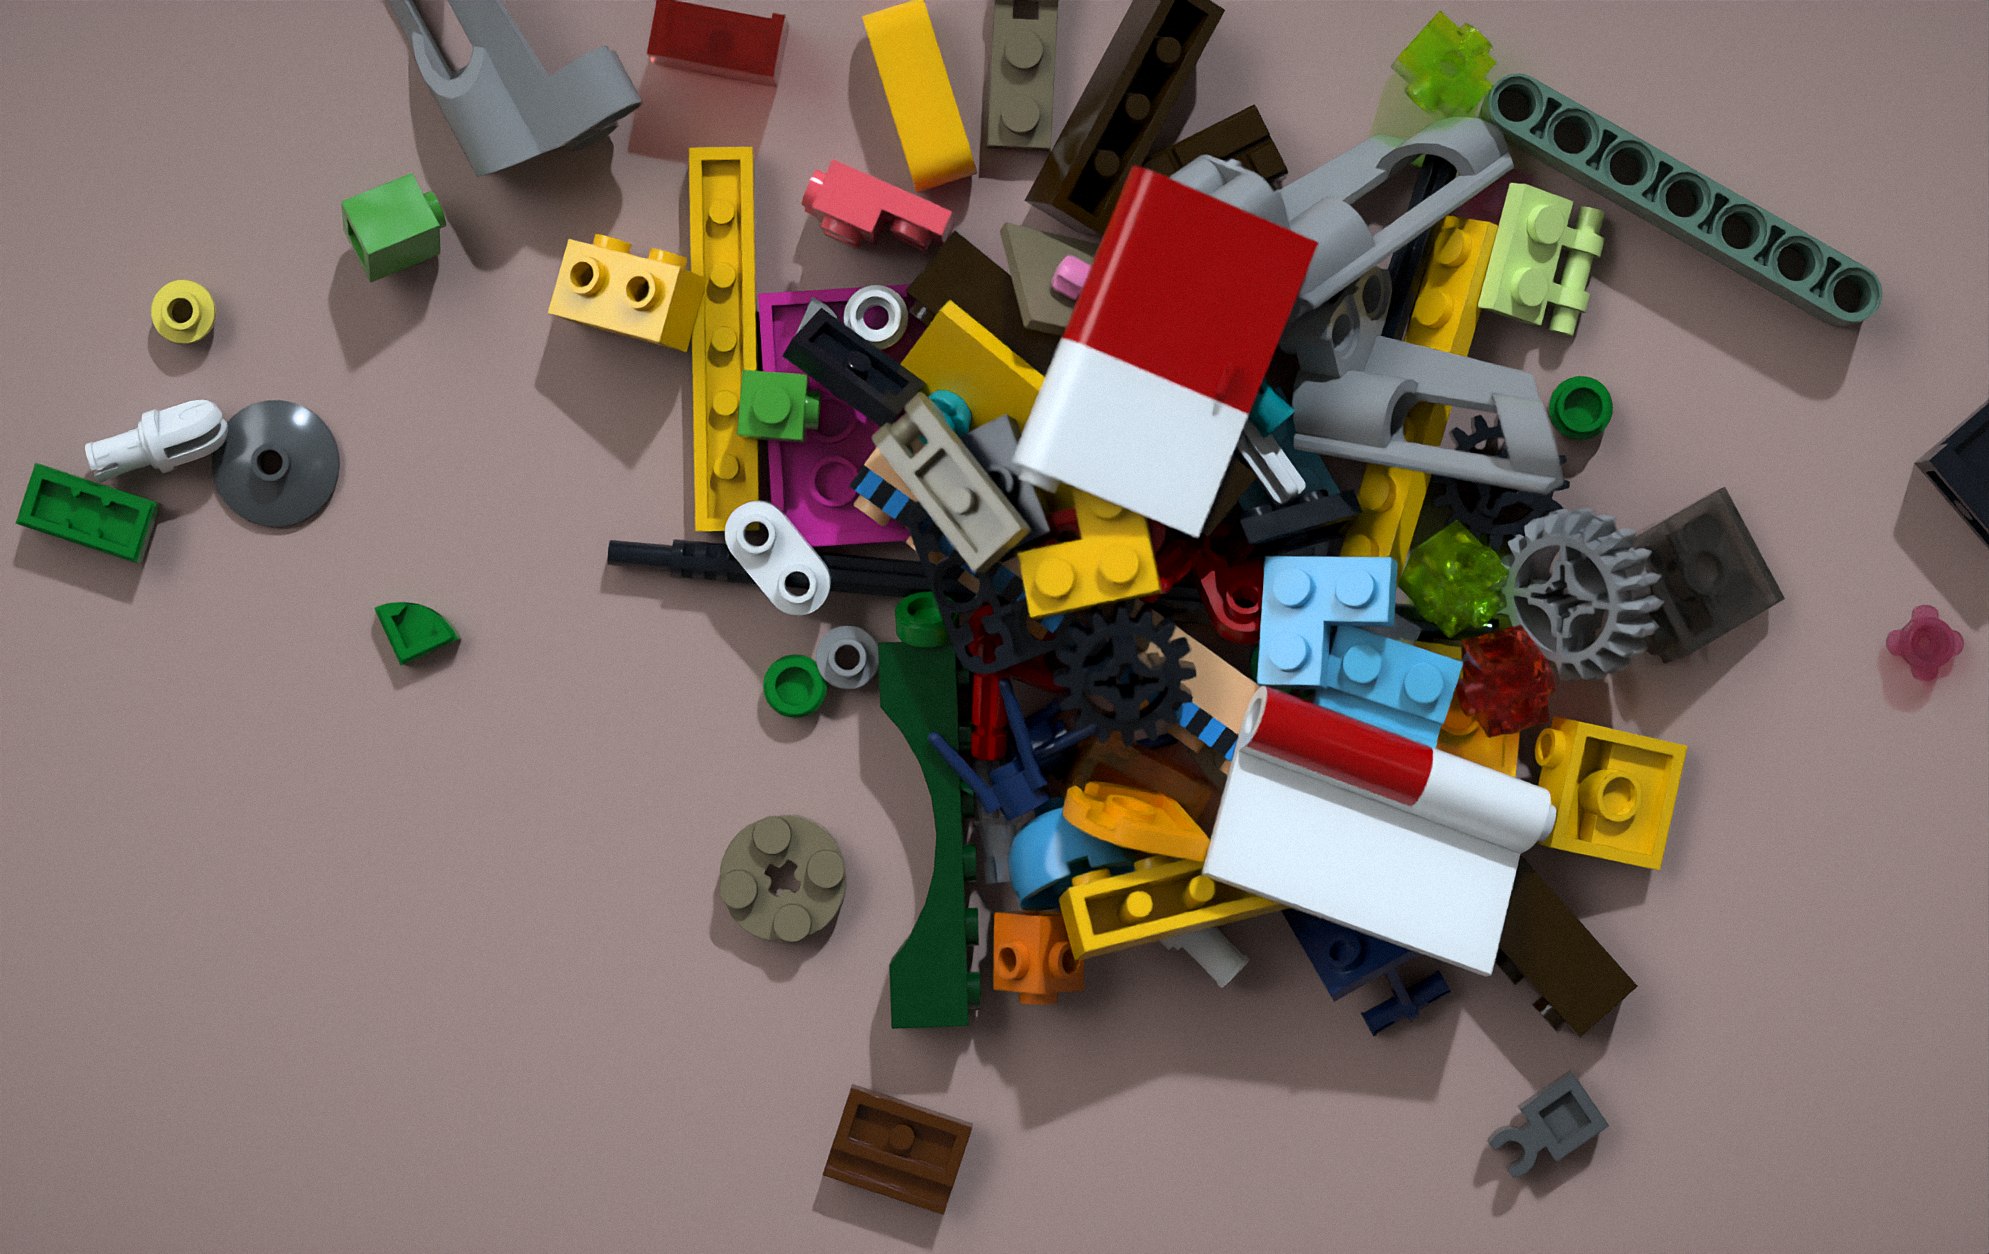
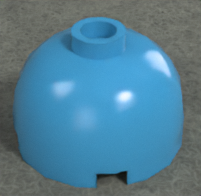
M1066 796L1053 798L1034 808L1036 818L1024 824L1012 841L1008 856L1010 881L1022 910L1042 911L1059 908L1060 903L1058 899L1068 888L1073 887L1071 879L1076 876L1102 869H1109L1111 877L1135 872L1134 863L1138 862L1135 849L1107 842L1078 829L1068 822L1062 814Z

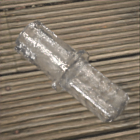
M1006 756L1002 760L997 761L976 759L973 762V771L988 787H991L994 784L988 773L1008 763V759ZM976 795L979 820L973 821V827H979L984 857L985 884L1009 882L1008 856L1010 845L1019 831L1018 822L1023 821V815L1006 822L1000 809L987 814Z

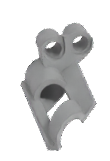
M388 0L414 48L416 62L428 88L477 177L505 169L566 145L569 152H575L590 146L615 131L619 127L617 121L631 114L643 104L616 51H610L607 45L581 56L549 77L501 0H448L473 46L469 64L455 72H451L413 0Z
M1454 116L1433 122L1408 140L1378 133L1275 192L1261 176L1242 168L1239 161L1231 159L1226 162L1210 155L1199 156L1168 178L1319 242L1285 324L1287 325L1310 309L1317 308L1512 170L1514 165L1508 152L1504 133L1500 128L1491 122L1475 117ZM1423 154H1432L1445 158L1455 166L1459 173L1458 177L1373 237L1362 217L1350 206Z
M1379 266L1373 267L1317 308L1310 309L1296 320L1285 325L1278 341L1279 347L1287 354L1297 355L1300 365L1294 383L1292 399L1293 409L1295 410L1293 420L1296 431L1294 449L1547 494L1564 483L1553 434L1544 405L1538 394L1533 373L1381 336L1392 293L1391 278L1387 269H1381ZM1420 401L1497 413L1510 460L1406 442L1403 435L1404 420L1408 411Z

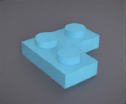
M1265 556L1257 684L1273 689L1327 690L1331 626H1394L1398 562L1392 557Z

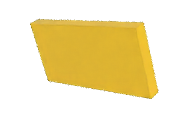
M951 300L939 311L900 364L926 383L921 390V393L926 396L938 390L951 391L960 396L966 402L971 412L972 421L969 432L1007 414L1016 419L1022 434L1045 380L1043 375ZM1059 482L1055 493L1042 489L1051 514L1075 508L1071 486ZM1068 530L1059 534L1067 543L1081 540L1080 536L1074 531Z

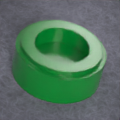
M919 592L909 595L897 604L895 608L896 634L901 641L916 647H936L951 641L932 592ZM946 596L948 599L955 602L952 598ZM952 613L951 617L955 627L960 628L959 613Z
M801 654L786 655L777 659L768 668L763 681L764 696L770 707L780 715L790 718L804 717L816 711L825 700L828 683L820 674L816 661Z

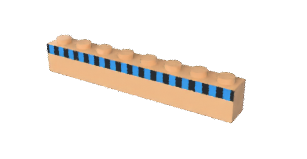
M916 439L911 444L913 453L916 455L926 445ZM876 447L849 485V487L860 494L853 505L883 527L886 526L892 517L909 529L908 518L910 510L918 499ZM927 512V519L919 523V530L922 535L933 533L942 551L930 552L928 554L930 561L937 565L944 555L946 557L960 555ZM910 535L905 543L916 550ZM1056 540V545L1062 544L1058 540ZM1018 556L1003 563L997 561L987 570L997 594L1010 603L1026 598ZM959 565L965 571L958 581L977 594L980 588L978 574L970 566ZM1136 598L1134 610L1130 616L1136 617L1138 611L1145 603ZM1116 603L1098 606L1097 608L1102 609L1106 617H1113ZM1092 608L1073 612L1075 623L1084 628L1089 627V623L1082 614L1089 612ZM1152 609V624L1157 625L1165 618ZM1027 613V630L1039 640H1042L1048 631L1059 636L1063 630V614L1033 620L1030 618V613ZM1175 626L1176 629L1170 641L1186 637L1191 651L1179 660L1193 662L1197 677L1181 681L1182 684L1191 690L1193 699L1191 703L1175 701L1173 707L1180 721L1176 726L1171 725L1167 732L1197 754L1205 744L1210 746L1226 758L1219 770L1228 775L1245 712L1260 686ZM1135 635L1136 644L1146 653H1158L1159 657L1164 656L1154 643L1146 638ZM1109 638L1098 643L1088 653L1087 657L1096 656L1109 643ZM1073 642V643L1068 644V645L1074 646V644H1075L1076 642ZM1131 663L1119 664V673L1115 678L1122 685L1129 683V675L1134 672ZM1161 691L1152 692L1139 706V710L1153 702Z

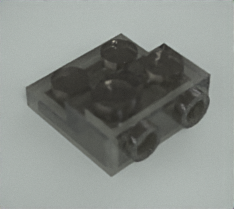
M1725 486L1710 492L1665 519L1645 527L1635 535L1632 545L1634 550L1644 548L1652 551L1647 561L1643 563L1646 572L1661 575L1657 583L1650 586V593L1664 601V603L1658 610L1648 612L1660 627L1652 635L1646 636L1644 639L1648 646L1646 651L1652 655L1659 654L1664 664L1692 654L1785 599Z

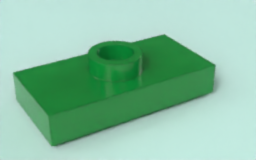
M35 463L15 524L134 563H142L161 503Z

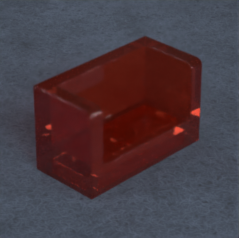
M657 0L647 55L655 65L778 88L790 25L786 15L773 13L772 18H766L676 0Z

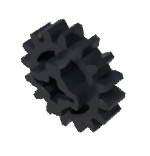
M1481 414L1472 417L1471 429L1473 433L1469 436L1458 427L1448 432L1452 442L1456 445L1453 450L1468 452L1473 446L1487 439H1505L1498 414L1494 420V426L1489 428ZM1505 440L1500 445L1496 455L1492 457L1510 460ZM1558 455L1561 466L1567 460L1565 455ZM1431 474L1429 481L1433 484L1442 485L1444 493L1430 501L1432 508L1448 506L1452 512L1443 526L1447 530L1453 529L1460 524L1466 526L1464 543L1468 545H1473L1480 538L1481 534L1487 535L1489 551L1500 550L1504 535H1508L1510 540L1515 538V535L1526 537L1524 526L1533 519L1541 518L1545 512L1549 514V512L1564 509L1557 501L1552 499L1554 491L1568 489L1570 486V482L1563 479L1564 483L1547 494L1512 488L1511 492H1500L1493 500H1489L1491 497L1489 494L1491 484L1465 480L1468 482L1474 499L1469 512L1459 497L1457 478ZM1515 504L1529 510L1523 517L1512 523L1492 524L1501 508Z
M1117 602L1114 609V617L1105 619L1103 613L1097 607L1090 609L1093 623L1091 627L1085 629L1074 622L1069 626L1070 634L1076 642L1074 646L1057 645L1055 650L1057 658L1064 664H1067L1068 667L1052 671L1054 685L1070 687L1058 696L1059 705L1062 711L1078 707L1079 709L1073 718L1075 728L1081 731L1092 722L1095 723L1096 736L1100 743L1104 744L1112 731H1118L1121 734L1125 747L1132 746L1134 731L1141 729L1153 741L1158 738L1155 723L1161 718L1175 726L1180 721L1173 707L1175 701L1180 703L1192 702L1193 695L1191 690L1182 684L1181 681L1197 677L1196 668L1193 662L1179 660L1191 651L1190 645L1186 637L1170 641L1176 627L1174 621L1169 616L1161 620L1157 625L1152 624L1153 612L1149 605L1144 604L1136 617L1128 615L1124 602ZM1135 635L1146 638L1154 643L1164 656L1159 657L1158 653H1146L1136 644ZM1109 638V643L1096 656L1087 657L1088 653L1098 643ZM1131 663L1134 672L1129 675V683L1117 684L1115 676L1119 673V664ZM1084 691H1089L1090 695H1102L1113 704V712L1097 706L1088 698ZM1161 691L1153 702L1139 710V706L1152 692Z

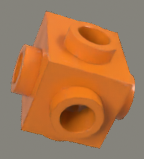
M1042 910L994 913L993 990L1019 992V1003L1032 1005L1057 1004L1058 993L1084 991L1085 959L1074 960L1062 912Z

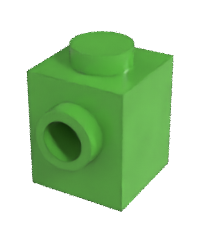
M412 173L341 201L343 231L370 283L441 254L440 229L446 227L444 213L434 193L429 191L423 194Z
M742 370L737 435L745 439L806 443L807 429L818 430L821 391L811 390V379L808 375Z

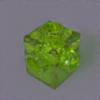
M1439 11L1400 53L1391 65V68L1409 83L1404 88V92L1419 108L1429 115H1433L1438 110L1448 118L1458 105L1469 113L1494 86L1486 75L1495 66L1497 61L1488 54L1493 49L1491 43L1476 28L1468 23H1464L1459 28L1442 11ZM1445 62L1452 65L1456 75L1446 74L1442 70L1440 63Z
M1456 520L1411 551L1398 587L1413 601L1419 614L1427 621L1434 622L1450 639L1471 624L1477 629L1495 616L1503 604L1499 596L1510 572L1502 565L1500 558L1490 547L1482 545Z

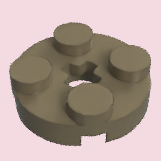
M795 814L768 816L747 825L728 845L720 866V895L730 915L743 929L756 937L768 941L797 942L806 936L820 931L837 913L847 888L845 861L834 837L817 822ZM787 860L791 861L797 866L794 877L801 882V885L796 892L785 889L780 895H777L769 889L773 880L766 875V870L770 864L782 867Z

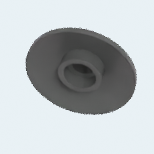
M268 400L242 409L227 422L228 434L226 440L219 449L213 452L212 471L221 497L235 513L258 525L284 527L307 520L327 503L338 481L340 457L332 432L318 415L306 407L293 402ZM275 450L282 457V467L276 474L268 475L261 467V459L268 451Z

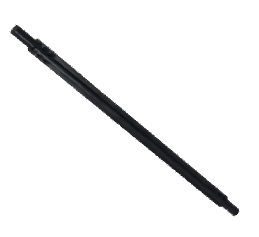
M674 539L673 545L619 540L609 541L608 565L669 570L670 576L676 578L756 584L732 555L727 544L679 539ZM816 552L829 569L831 575L830 591L905 598L919 592H932L921 561ZM931 562L932 567L937 566L933 562ZM955 565L945 572L941 584L946 596L952 598L955 602L965 603L975 598L977 594L958 581L965 571L959 565ZM795 571L787 576L786 587L809 589L810 581L806 574ZM1173 584L1168 592L1160 594V597L1153 603L1144 602L1164 618L1169 616L1176 622L1213 625L1195 585ZM996 593L999 603L1010 604L1009 601ZM1239 599L1235 601L1236 605H1238L1241 608H1251L1255 606V604L1248 599ZM985 601L983 604L988 605L990 602ZM1395 603L1394 626L1353 627L1396 641L1407 639L1433 643L1434 638L1496 644L1499 632V619L1436 613L1435 606ZM1331 626L1330 635H1334L1336 626Z

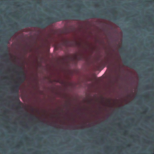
M1931 605L1915 607L1912 611V619L1901 630L1891 631L1886 638V647L1889 653L1900 655L1911 666L1912 676L1920 681L1934 679L1938 674V667L1948 662L1952 656L1960 654L1964 646L1961 633L1952 630L1948 624L1938 619V611ZM1922 637H1927L1930 640V646L1927 649H1922L1919 645Z

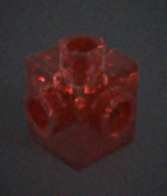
M1522 625L1461 641L1462 662H1464L1462 666L1463 678L1458 679L1456 684L1457 698L1465 716H1474L1488 738L1503 734H1515L1525 728L1550 722L1548 695L1555 692L1554 675L1548 660Z

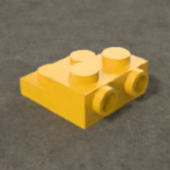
M1553 716L1551 728L1544 729L1538 736L1535 745V759L1542 766L1538 786L1549 791L1550 805L1556 807V819L1548 838L1544 842L1536 841V844L1660 871L1688 746Z

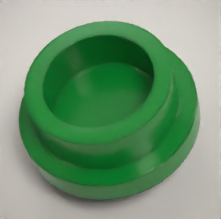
M1575 376L1564 380L1553 390L1548 402V414L1554 428L1563 436L1574 440H1586L1600 434L1608 426L1613 413L1612 398L1606 387L1598 380L1587 376Z

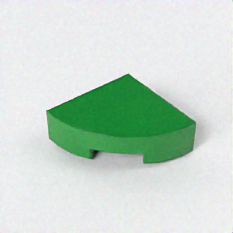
M393 602L374 608L400 666L406 665L461 639L457 630L443 615L427 606L411 602Z

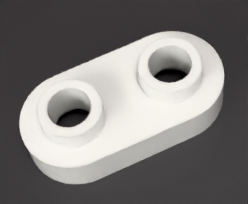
M751 501L733 511L725 527L727 547L770 601L779 610L790 615H806L817 610L830 593L831 575L829 569L784 512L776 505L766 501ZM758 521L768 528L769 538L764 545L755 546L747 541L745 529L749 523ZM799 571L807 575L810 581V588L804 595H794L789 592L786 587V578L790 573Z

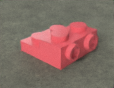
M832 159L826 173L815 170L801 202V205L805 206V212L816 216L822 222L820 228L824 230V235L855 249L859 248L862 240L876 245L886 222L891 224L892 237L922 251H927L930 242L942 246L948 239L954 226L952 211Z

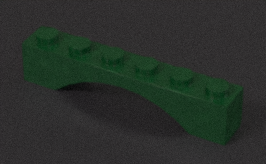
M951 641L936 647H916L904 642L878 643L880 708L902 732L920 763L932 799L936 829L934 872L926 902L911 933L892 957L889 964L891 1028L969 1026V1010H981L980 971L968 972L967 946H979L978 908H965V882H977L976 844H963L962 819L975 818L974 792L929 743L928 736L932 732H936L959 755L971 754V716H959L958 691H970V670L961 664Z

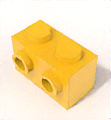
M595 234L593 244L568 239L549 306V314L583 326L687 352L707 278L685 269L688 258L656 248L650 249L648 259L631 255L632 244L600 234Z

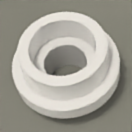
M870 285L861 288L851 296L845 307L844 324L879 350L891 347L902 338L908 325V311L905 302L897 292L886 286ZM873 306L883 307L889 314L887 325L879 330L870 329L864 323L866 311Z

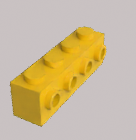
M1167 855L1153 856L1135 862V872L1111 877L1109 869L1097 870L1076 876L1071 879L1073 887L1068 888L1058 899L1075 961L1291 907L1203 876L1202 871L1205 860L1200 862L1184 859L1173 862L1172 856Z

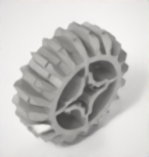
M1564 508L1549 512V516L1531 520L1524 526L1526 537L1515 535V538L1508 541L1513 554L1504 556L1497 563L1508 576L1507 579L1500 580L1493 587V589L1506 596V604L1501 606L1495 614L1510 617L1513 625L1505 638L1512 640L1521 639L1524 644L1520 659H1528L1530 661L1538 658L1539 673L1551 675L1558 672L1561 681L1573 682L1583 679L1584 681L1589 680L1591 682L1605 678L1608 673L1613 674L1623 671L1631 664V658L1640 656L1648 649L1644 637L1652 635L1660 627L1648 614V612L1658 610L1664 603V601L1650 593V586L1657 583L1661 575L1653 572L1647 573L1643 564L1647 561L1652 551L1644 548L1634 550L1632 545L1637 530H1630L1628 528L1617 530V516H1610L1608 514L1596 516L1594 509L1580 508L1568 511ZM1560 551V560L1554 561L1553 574L1550 580H1548L1551 563ZM1609 610L1605 628L1595 641L1596 629L1601 628L1603 613Z

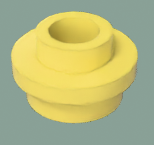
M175 280L164 285L155 295L151 305V318L156 330L164 338L179 344H190L203 339L211 331L216 320V305L212 295L202 285L190 280ZM180 300H188L193 308L191 318L184 323H177L172 316L173 306Z

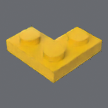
M1073 486L1071 488L1082 540L1018 553L1030 618L1033 620L1162 593L1147 517Z

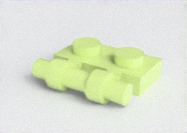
M1510 183L1477 307L1525 324L1541 325L1546 305L1548 304L1554 307L1548 330L1561 335L1573 336L1579 313H1586L1590 294L1585 292L1593 258H1600L1605 238L1599 235L1605 212L1581 206L1575 229L1567 225L1574 201L1527 184ZM1561 249L1569 252L1561 283L1557 284L1553 282Z

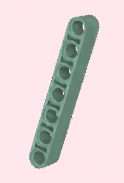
M1522 73L1509 74L1499 79L1485 95L1481 106L1482 119L1500 128L1504 133L1506 142L1824 323L1835 327L1850 326L1871 317L1879 308L1883 297L1882 285L1877 275L1869 268L1537 79ZM1505 91H1515L1524 96L1529 104L1527 119L1522 122H1513L1503 117L1498 109L1499 95ZM1569 122L1581 129L1584 135V146L1581 152L1569 154L1557 147L1554 141V129L1557 124ZM1626 154L1637 162L1640 175L1635 185L1626 186L1613 179L1609 165L1613 155ZM1671 185L1686 187L1692 193L1695 207L1690 217L1676 216L1668 209L1665 196ZM1734 216L1747 224L1750 230V239L1744 249L1730 247L1724 241L1721 227L1726 217ZM1783 248L1796 250L1805 261V272L1799 281L1785 278L1778 268L1777 259ZM1840 279L1851 281L1860 292L1861 301L1854 313L1843 311L1834 300L1833 291Z

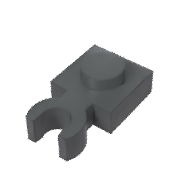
M1569 1070L1518 1105V1108L1527 1120L1526 1123L1520 1127L1510 1125L1500 1127L1492 1132L1487 1142L1494 1150L1508 1141L1520 1143V1157L1506 1167L1512 1177H1519L1526 1174L1534 1166L1537 1152L1546 1147L1552 1158L1557 1162L1609 1127V1125L1574 1073Z

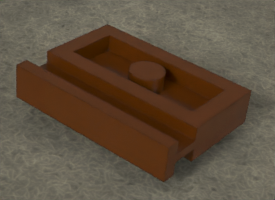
M852 1084L823 1176L944 1215L973 1128V1123Z

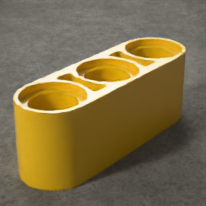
M911 0L863 15V23L916 193L977 174L973 155L924 0Z

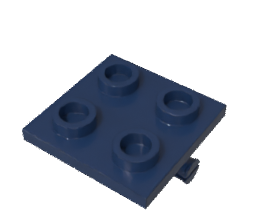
M1292 907L1281 910L1334 1002L1381 975H1385L1394 996L1366 1012L1360 1013L1373 1037L1407 1018L1409 1023L1421 1017L1419 1010L1446 995L1452 994L1439 970L1407 989L1404 987L1395 968L1421 953Z

